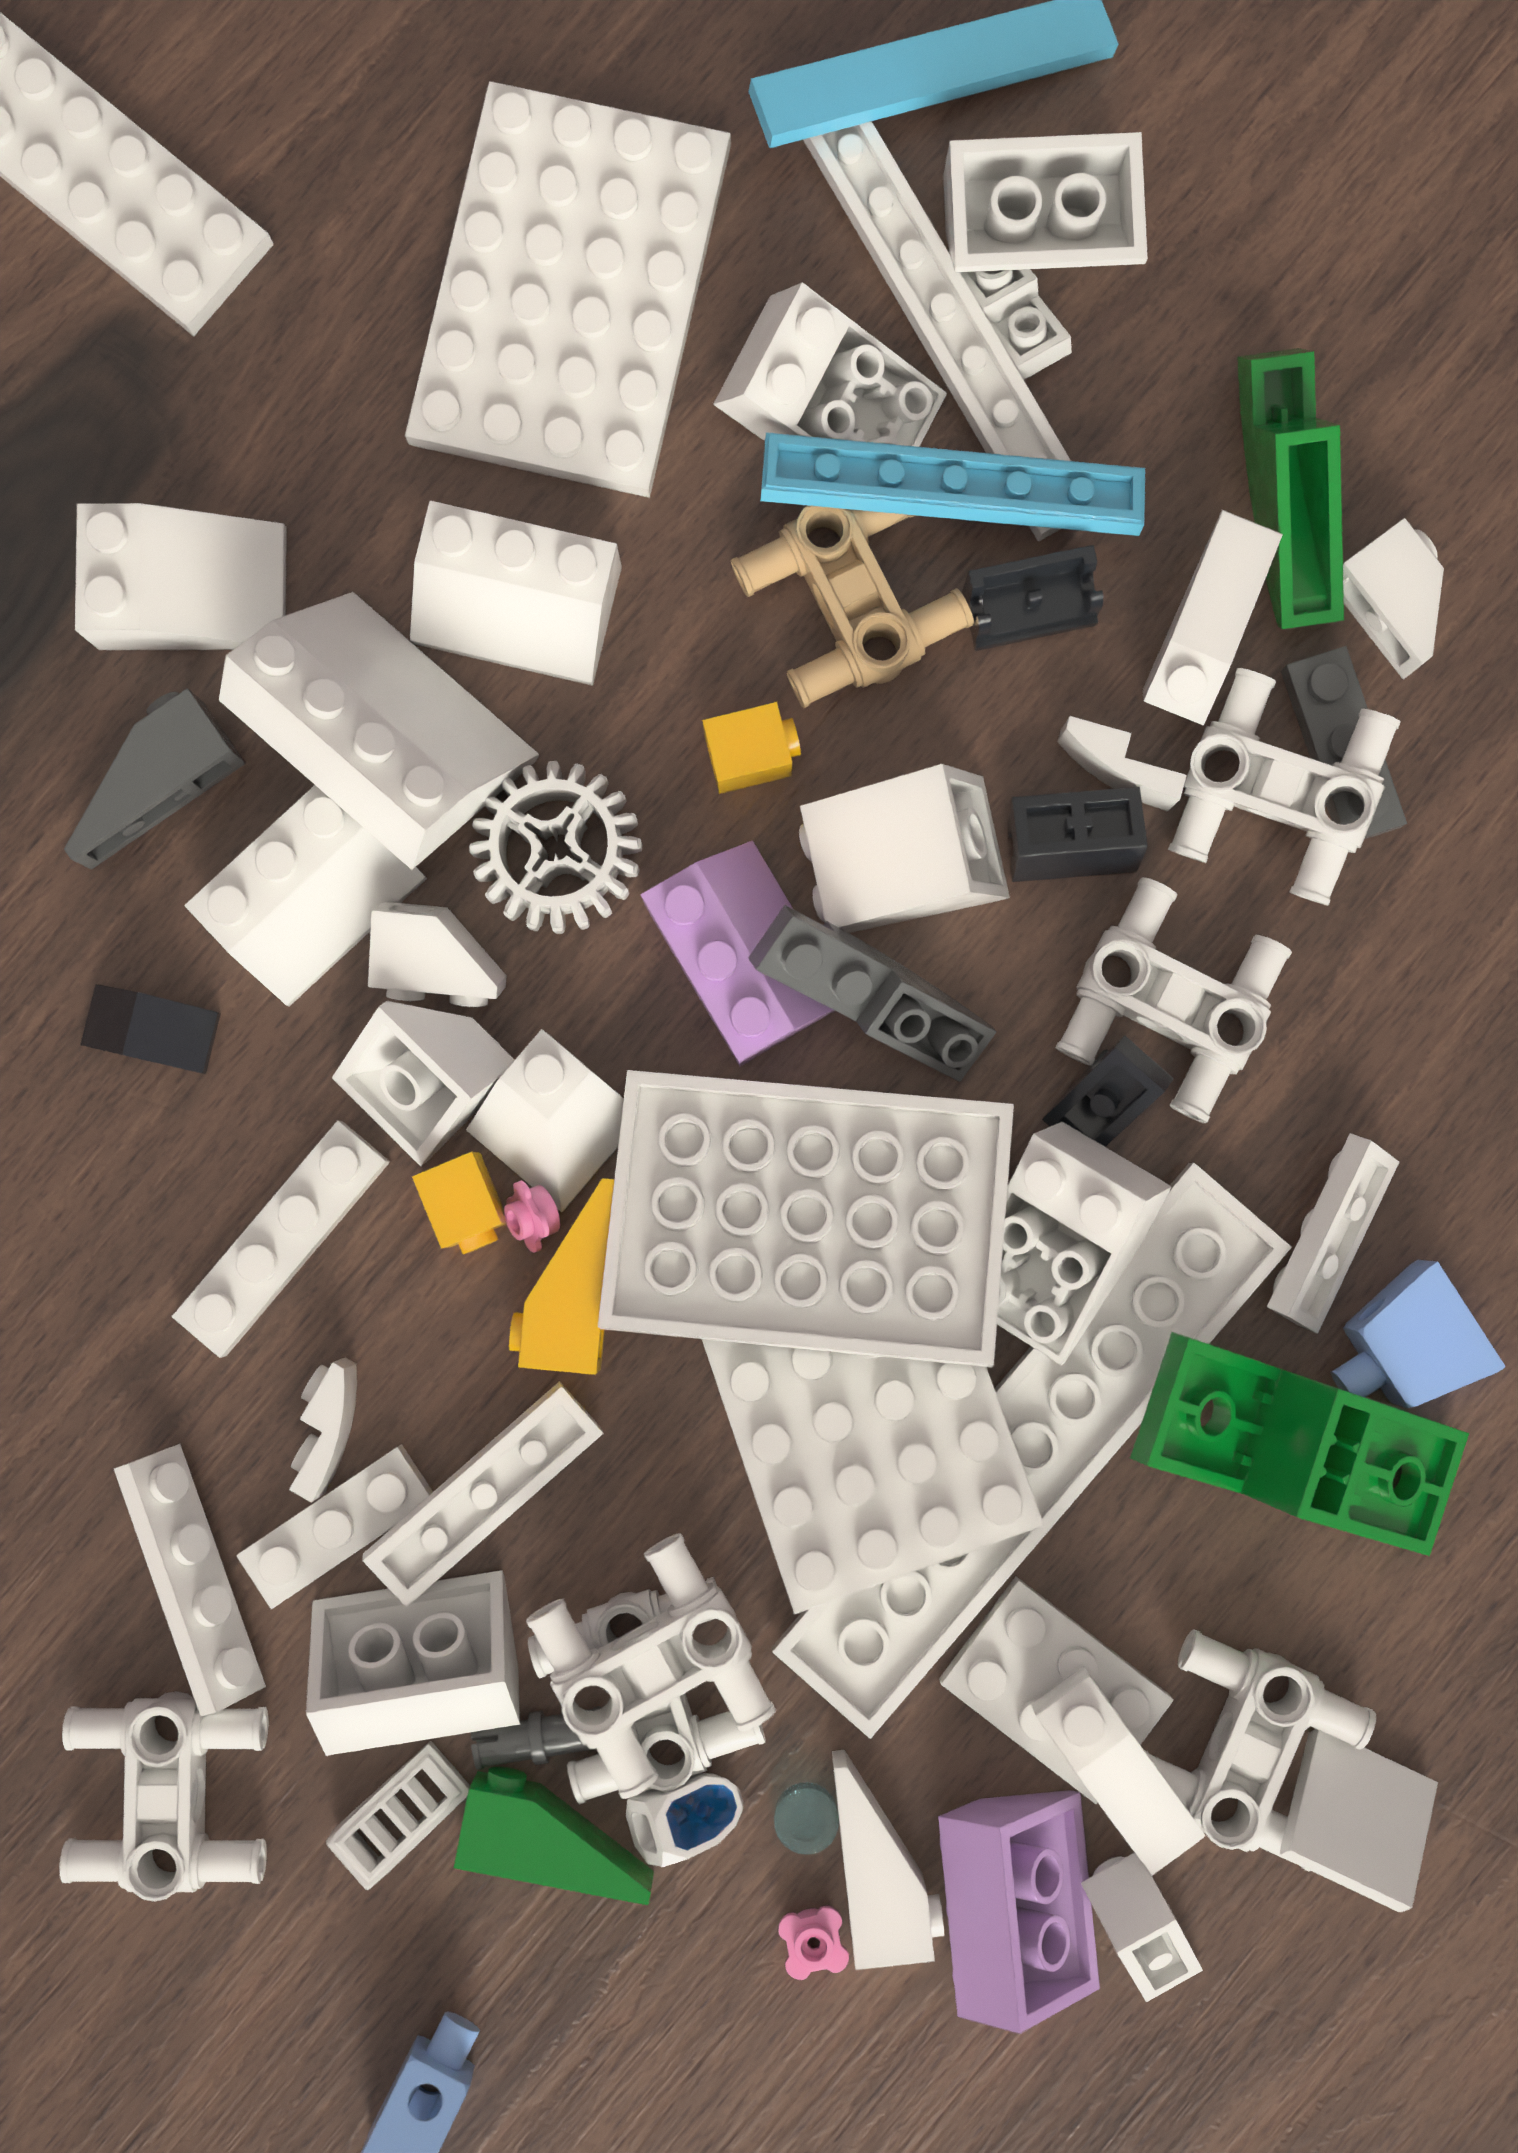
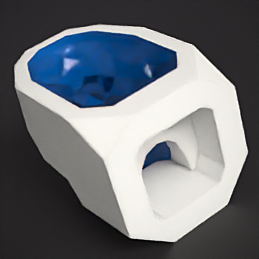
M699 1773L690 1776L684 1785L675 1790L660 1791L651 1789L627 1799L626 1819L634 1846L646 1863L664 1867L689 1859L718 1845L737 1825L744 1802L739 1788L726 1778L711 1773Z

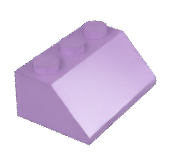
M753 840L695 862L641 894L645 907L739 1066L744 1065L835 1011L757 971L748 959L783 906L786 905L792 908Z
M1068 1790L983 1798L938 1816L957 2017L1020 2034L1099 1990L1092 1905L1081 1885V1882L1087 1880L1089 1875L1080 1792Z

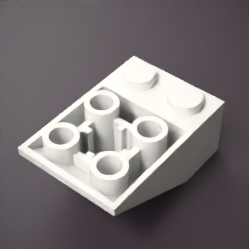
M802 282L769 297L713 405L764 441L766 433L919 447L947 393Z
M1064 1122L1034 1133L1007 1187L997 1325L1058 1364H1064L1141 1246L1172 1186Z

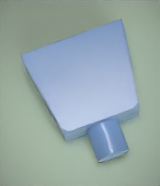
M1416 1260L1343 1327L1344 1331L1357 1350L1358 1355L1333 1370L1331 1375L1337 1387L1341 1390L1367 1397L1381 1388L1392 1404L1411 1408L1495 1374L1506 1366L1439 1262Z
M445 2012L432 2040L417 2035L368 2132L361 2153H439L471 2085L475 2065L466 2058L480 2032L475 2024L460 2015ZM432 2084L439 2091L430 2092L423 2089L420 2085Z

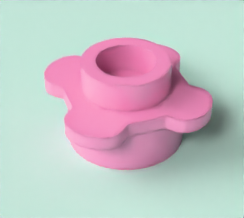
M521 1180L513 1184L514 1195L506 1200L504 1216L512 1235L517 1240L524 1239L527 1248L535 1253L542 1249V1238L559 1231L560 1218L552 1196L543 1186L537 1185L529 1188Z
M822 1906L820 1909H806L798 1914L788 1913L780 1920L778 1927L779 1935L786 1940L789 1953L785 1961V1968L791 1977L803 1980L813 1971L828 1969L833 1973H838L847 1966L849 1953L847 1948L841 1945L838 1930L842 1925V1917L838 1910L831 1906ZM812 1937H816L820 1941L819 1946L816 1948H811L807 1944L808 1940Z

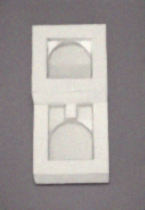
M1069 716L1060 731L1058 743L1086 771L1114 789L1140 787L1142 803L1165 811H1169L1180 800L1187 775L1125 758L1132 733Z

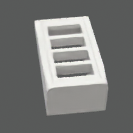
M430 1741L333 1829L326 1843L366 1890H370L467 1797L470 1785L434 1743ZM421 1769L446 1795L439 1803L434 1800L414 1777ZM401 1788L423 1812L424 1816L419 1821L415 1819L395 1796ZM380 1808L403 1833L398 1840L391 1835L374 1815ZM359 1828L382 1853L380 1856H378L372 1850V1848L365 1842V1840L359 1835V1833L357 1832Z

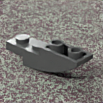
M786 905L783 906L748 957L757 971L853 1019L865 1034L959 1082L996 1034V1030L975 1013L884 953L828 921L821 925Z

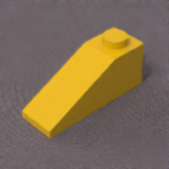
M601 1179L524 1302V1312L513 1313L509 1350L520 1352L518 1367L594 1375L601 1370L605 1330L598 1328L615 1179Z

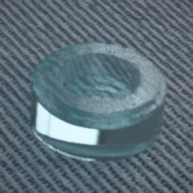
M808 1782L798 1783L787 1788L778 1798L774 1809V1826L779 1840L786 1848L798 1854H815L827 1848L834 1840L839 1827L838 1809L832 1795L820 1785Z

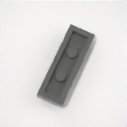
M1346 646L1287 664L1281 670L1310 759L1331 766L1335 762H1342L1359 720V712L1361 708L1368 709ZM1384 760L1379 776L1384 779L1382 785L1385 787L1364 839L1398 829L1407 824L1386 760ZM1338 792L1330 797L1326 803L1331 820L1337 824L1346 825L1353 823L1364 812L1363 801L1353 792Z

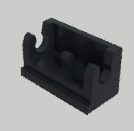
M1094 545L968 571L962 594L968 603L974 620L970 630L975 651L1097 626V616L1103 607V591H1096L1094 586L1093 572L1096 571L1097 567Z
M1140 787L1012 797L1011 812L1008 820V839L1012 838L1013 856H1011L1010 865L1012 882L1137 872L1148 847Z

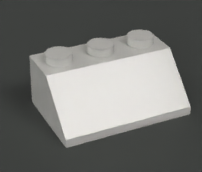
M1141 132L953 140L949 142L943 182L946 238L954 272L1146 263L1148 257Z
M429 501L414 561L410 641L415 645L593 686L622 568L617 544Z
M314 785L184 906L233 958L285 1005L290 1006L371 931V914L373 909L384 902H403L427 878L417 867L413 870L410 869L330 797Z
M502 1570L438 1580L407 1607L389 1589L313 1600L306 1714L326 1755L520 1724L518 1663L505 1577Z

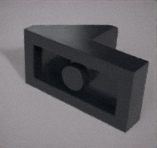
M1124 1035L1110 1050H1103L1097 1056L1093 1065H1089L1042 1120L1050 1127L1064 1122L1106 1147L1166 1091L1174 1078Z

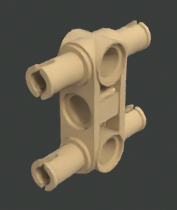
M808 505L802 510L797 519L783 526L784 529L779 531L780 538L739 558L731 559L735 576L747 597L794 573H797L800 577L804 576L837 641L835 642V650L796 669L787 671V677L793 692L803 708L851 683L856 688L859 686L864 688L872 683L883 684L890 682L900 675L903 668L921 660V656L925 654V647L963 628L967 629L973 626L974 620L971 610L963 594L957 588L950 591L951 593L911 613H908L905 609L901 610L868 545V537L908 517L912 518L916 515ZM826 527L834 530L839 535L840 541L832 547L821 548L812 544L807 536L816 528ZM884 637L894 644L897 653L887 660H875L868 656L863 645L870 638Z

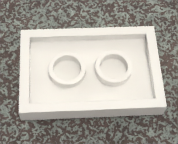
M1015 1576L939 1678L942 1686L1095 1804L1098 1802L1036 1718L1031 1705L1084 1666L1141 1745L1174 1701L1161 1687L1017 1576Z

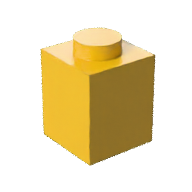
M777 702L702 720L704 736L719 794L792 776L791 757L801 755L800 743L793 718L781 720Z
M469 1152L412 1176L441 1249L459 1244L464 1255L499 1240L494 1229L507 1223L503 1206L481 1153Z

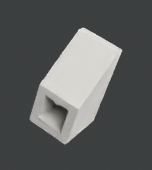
M384 902L372 910L368 987L387 989L386 997L403 1001L425 999V993L450 995L449 1002L451 1004L467 1007L488 1005V998L497 999L506 988V974L447 907Z

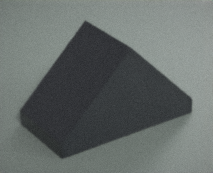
M95 984L80 1045L206 1074L221 1013L136 991Z

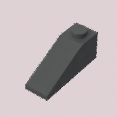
M188 688L181 693L170 692L159 697L147 708V716L134 724L64 848L71 860L92 870L246 764L205 703Z

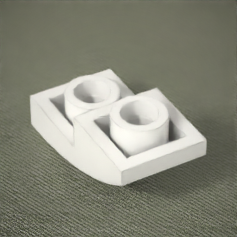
M1030 269L960 272L1023 380L1072 353L1071 336L1038 296L1037 277Z
M346 1357L332 1362L330 1368L320 1365L310 1378L301 1396L309 1404L300 1420L322 1433L320 1437L310 1434L297 1452L291 1468L299 1473L289 1490L311 1503L326 1493L344 1454L352 1427L356 1405L357 1368L356 1363Z

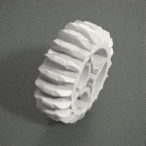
M550 761L546 768L547 779L539 780L531 765L523 768V776L528 784L520 789H517L510 778L503 779L502 788L509 797L503 803L494 796L487 797L485 801V807L495 815L494 819L475 818L472 824L478 833L488 836L489 840L476 841L470 844L469 850L473 857L490 859V861L474 869V876L479 882H489L498 879L488 888L485 896L492 904L501 902L511 896L503 912L509 920L514 921L520 917L527 907L529 910L526 925L530 930L538 931L542 926L545 914H550L552 930L556 934H563L566 928L565 914L573 913L577 925L581 930H584L590 926L589 918L584 909L594 904L599 914L607 918L612 914V910L603 896L609 891L615 897L622 900L628 897V889L623 883L616 880L618 874L627 877L638 876L639 866L633 861L622 857L626 854L641 852L642 842L640 838L622 836V834L638 826L634 813L614 816L627 802L625 795L618 791L601 799L608 786V780L604 775L598 774L587 787H584L586 771L583 765L575 764L570 770L568 779L562 780L559 763L557 761ZM564 800L575 802L572 808L566 806L557 818L549 821L539 820L529 814H524L531 808L549 801ZM592 813H595L600 818L607 831L608 847L602 866L594 862L590 855L581 849V839L587 830L585 823ZM512 830L520 834L524 841L531 845V856L524 867L527 873L519 884L511 876L506 857L507 842ZM536 834L545 840L554 836L556 841H558V835H565L564 841L576 861L567 855L559 860L556 854L554 861H548V853ZM562 874H572L582 880L586 879L589 881L586 886L571 894L563 896H542L537 894L542 886L547 888L555 877Z

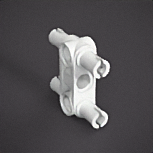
M1237 668L1234 683L1219 721H1212L1210 726H1206L1201 741L1192 753L1191 767L1184 783V794L1189 799L1173 842L1170 843L1168 850L1206 863L1208 852L1225 810L1232 811L1233 806L1307 831L1306 837L1310 838L1311 841L1295 883L1291 886L1289 892L1328 906L1331 900L1329 898L1348 852L1355 853L1357 848H1361L1385 787L1382 785L1384 779L1379 776L1394 733L1399 728L1401 721L1374 710L1361 708L1359 720L1342 762H1335L1331 766L1259 741L1260 738L1255 735L1271 689L1274 688L1276 681L1258 672ZM1221 750L1231 751L1236 754L1240 764L1239 770L1234 777L1224 782H1213L1206 778L1204 767L1210 755ZM1342 791L1353 792L1358 795L1364 805V812L1360 818L1346 825L1333 822L1325 812L1326 803L1330 797Z
M1142 877L1118 927L1110 926L1109 930L1104 931L1094 953L1086 961L1083 975L1077 985V996L1081 1000L1061 1041L1057 1043L1055 1048L1070 1058L1091 1066L1115 1016L1122 1017L1124 1015L1191 1049V1054L1195 1058L1175 1099L1171 1101L1170 1107L1189 1118L1207 1123L1210 1118L1209 1114L1229 1074L1237 1075L1239 1070H1243L1251 1052L1257 1049L1264 1040L1267 1030L1266 1022L1271 1013L1269 1010L1271 1004L1266 1000L1292 951L1271 938L1255 935L1232 984H1222L1156 950V946L1152 942L1172 902L1175 901L1177 893L1162 883ZM1106 956L1121 957L1127 962L1130 967L1131 978L1126 987H1114L1103 977L1101 967ZM1224 1012L1234 1014L1243 1025V1038L1237 1046L1227 1044L1218 1034V1020Z
M681 1533L665 1538L644 1553L645 1558L651 1563L672 1603L668 1610L597 1650L587 1647L566 1608L564 1599H558L545 1605L531 1614L526 1620L554 1669L550 1675L552 1680L550 1685L562 1705V1713L566 1724L573 1732L577 1733L583 1745H587L589 1749H597L615 1781L622 1799H627L643 1792L654 1784L659 1777L631 1728L636 1720L705 1681H714L731 1711L740 1732L759 1726L767 1721L776 1711L748 1661L752 1656V1645L737 1620L734 1609L729 1605L721 1588L716 1587L714 1583H706L690 1555ZM715 1618L725 1622L728 1626L724 1638L716 1644L702 1645L692 1637L696 1625L702 1620ZM590 1685L600 1686L611 1695L608 1704L596 1711H586L580 1708L574 1701V1697L582 1688Z
M714 1577L707 1579V1584L714 1583L717 1587ZM648 1589L639 1593H620L611 1598L608 1603L587 1609V1613L582 1614V1622L575 1625L587 1647L598 1650L618 1639L610 1629V1620L614 1616L621 1613L633 1614L644 1624L666 1612L672 1603L667 1594L660 1596L657 1590L651 1592ZM708 1618L702 1620L699 1624L713 1620L715 1618ZM536 1635L529 1637L528 1648L535 1672L539 1678L546 1677L554 1669ZM685 1693L636 1720L631 1726L650 1764L656 1769L659 1776L655 1783L643 1792L651 1789L660 1791L675 1790L684 1785L690 1776L707 1771V1767L712 1766L711 1759L755 1744L766 1743L762 1724L753 1729L740 1732L731 1711L703 1720H699L697 1715L692 1716ZM659 1740H671L681 1746L684 1757L673 1765L660 1764L653 1759L649 1748ZM600 1754L579 1761L568 1762L569 1780L578 1804L618 1790Z
M1193 1629L1182 1645L1178 1658V1667L1229 1689V1696L1199 1766L1192 1773L1152 1756L1148 1751L1145 1752L1203 1833L1207 1834L1212 1842L1222 1848L1230 1850L1240 1849L1245 1852L1249 1850L1255 1851L1260 1847L1279 1856L1288 1817L1272 1810V1806L1304 1731L1311 1726L1361 1750L1367 1745L1372 1736L1376 1723V1713L1370 1708H1363L1324 1690V1684L1317 1675L1291 1664L1280 1655L1266 1653L1260 1649H1247L1244 1652H1240ZM1276 1676H1288L1289 1688L1286 1695L1277 1702H1264L1263 1692L1268 1681ZM1230 1797L1238 1799L1237 1811L1233 1817L1222 1822L1211 1820L1212 1809L1217 1802ZM1301 1866L1302 1869L1310 1871L1309 1869Z
M177 1691L165 1693L159 1698H137L133 1702H128L125 1708H68L64 1717L62 1731L63 1745L66 1750L121 1749L125 1755L124 1829L122 1840H77L76 1838H69L68 1841H65L60 1857L61 1881L63 1883H72V1881L118 1882L119 1886L122 1889H126L127 1892H133L144 1900L154 1902L165 1900L176 1892H195L197 1889L203 1888L205 1882H252L253 1884H260L266 1869L267 1847L265 1839L209 1840L208 1835L205 1833L206 1752L208 1749H254L255 1751H262L266 1746L269 1718L267 1708L223 1709L214 1714L200 1716L195 1699L187 1693ZM157 1715L166 1716L174 1721L178 1728V1741L165 1740L158 1734L155 1727ZM160 1849L169 1853L175 1861L176 1872H167L160 1869L153 1860L152 1851Z

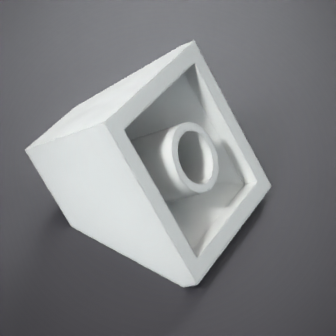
M386 1001L377 1008L332 1079L422 1166L480 1109L498 1079L514 1062V1059L471 1017Z
M541 1029L498 1079L466 1131L530 1186H543L552 1196L557 1209L563 1212L618 1148L624 1098L552 1036Z

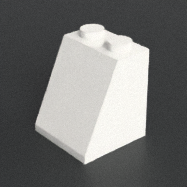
M940 764L800 806L804 824L800 826L799 838L804 854L813 864L817 885L813 888V903L817 915L823 922L828 921L846 932H855L1010 898L983 776Z

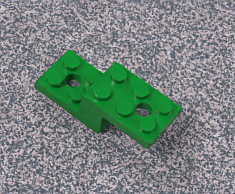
M1171 1332L1130 1459L1149 1467L1241 1493L1297 1518L1430 1556L1469 1433ZM1212 1399V1416L1205 1426H1201L1200 1417L1202 1410ZM1402 1466L1401 1478L1393 1489L1395 1473Z

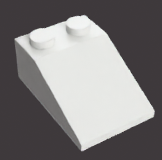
M141 503L77 504L75 630L99 650H234L272 620L286 616L287 527L283 523Z

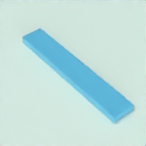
M1052 0L751 79L749 94L768 146L773 148L1112 58L1119 44L1102 0Z
M766 433L760 501L1139 536L1144 526L1145 468Z

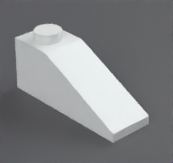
M1225 510L1221 511L1144 685V702L1204 725L1232 664L1282 538V533Z
M1084 1666L1031 1705L1036 1718L1152 1876L1205 1837L1201 1828Z
M832 1751L855 1970L933 1962L935 1960L932 1937L944 1936L939 1894L927 1895L920 1868L846 1751Z

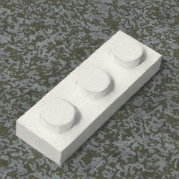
M1350 1133L1342 1151L1332 1160L1328 1171V1180L1314 1209L1306 1215L1302 1223L1300 1239L1287 1266L1278 1273L1273 1286V1295L1267 1305L1268 1308L1296 1325L1317 1334L1399 1164L1398 1160L1373 1141Z
M401 1444L236 1556L270 1609H273L393 1528L433 1491Z

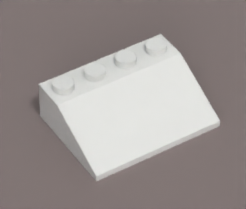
M354 592L272 620L225 657L219 701L412 870L485 806L487 797H496L502 792L504 778H510L514 781L523 773V768L534 764L539 756L532 747Z

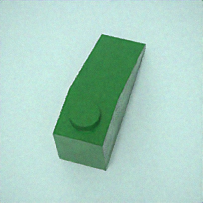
M501 1766L489 1768L488 1773L477 1771L468 1790L454 1863L455 1869L649 1905L654 1871L544 1785L526 1780L527 1775L524 1772Z

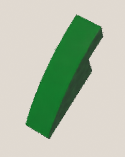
M1295 348L1239 356L1237 361L1242 433L1254 522L1283 534L1265 578L1277 625L1280 629H1289L1344 621L1340 425L1316 418L1314 351Z

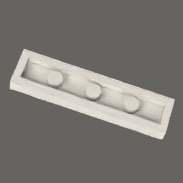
M337 1120L173 1314L172 1318L219 1358L227 1356L390 1161L343 1121Z
M559 1381L363 1553V1562L405 1607L409 1606L603 1434L601 1427Z
M181 1445L169 1447L115 1468L114 1471L200 1716L217 1713L266 1687Z

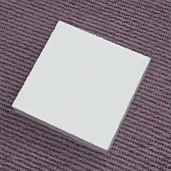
M1315 1729L1308 1733L1279 1856L1393 1910L1402 1912L1411 1909L1438 1782L1366 1748L1358 1750L1345 1741Z

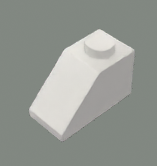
M1405 518L1343 564L1344 604L1402 679H1405L1433 656L1444 571L1443 566L1437 560V551L1433 542L1422 531L1413 529Z
M1136 1853L1126 1858L1115 1857L1105 1861L1094 1871L1092 1877L1081 1882L1117 1954L1146 2002L1203 1971L1153 1877Z

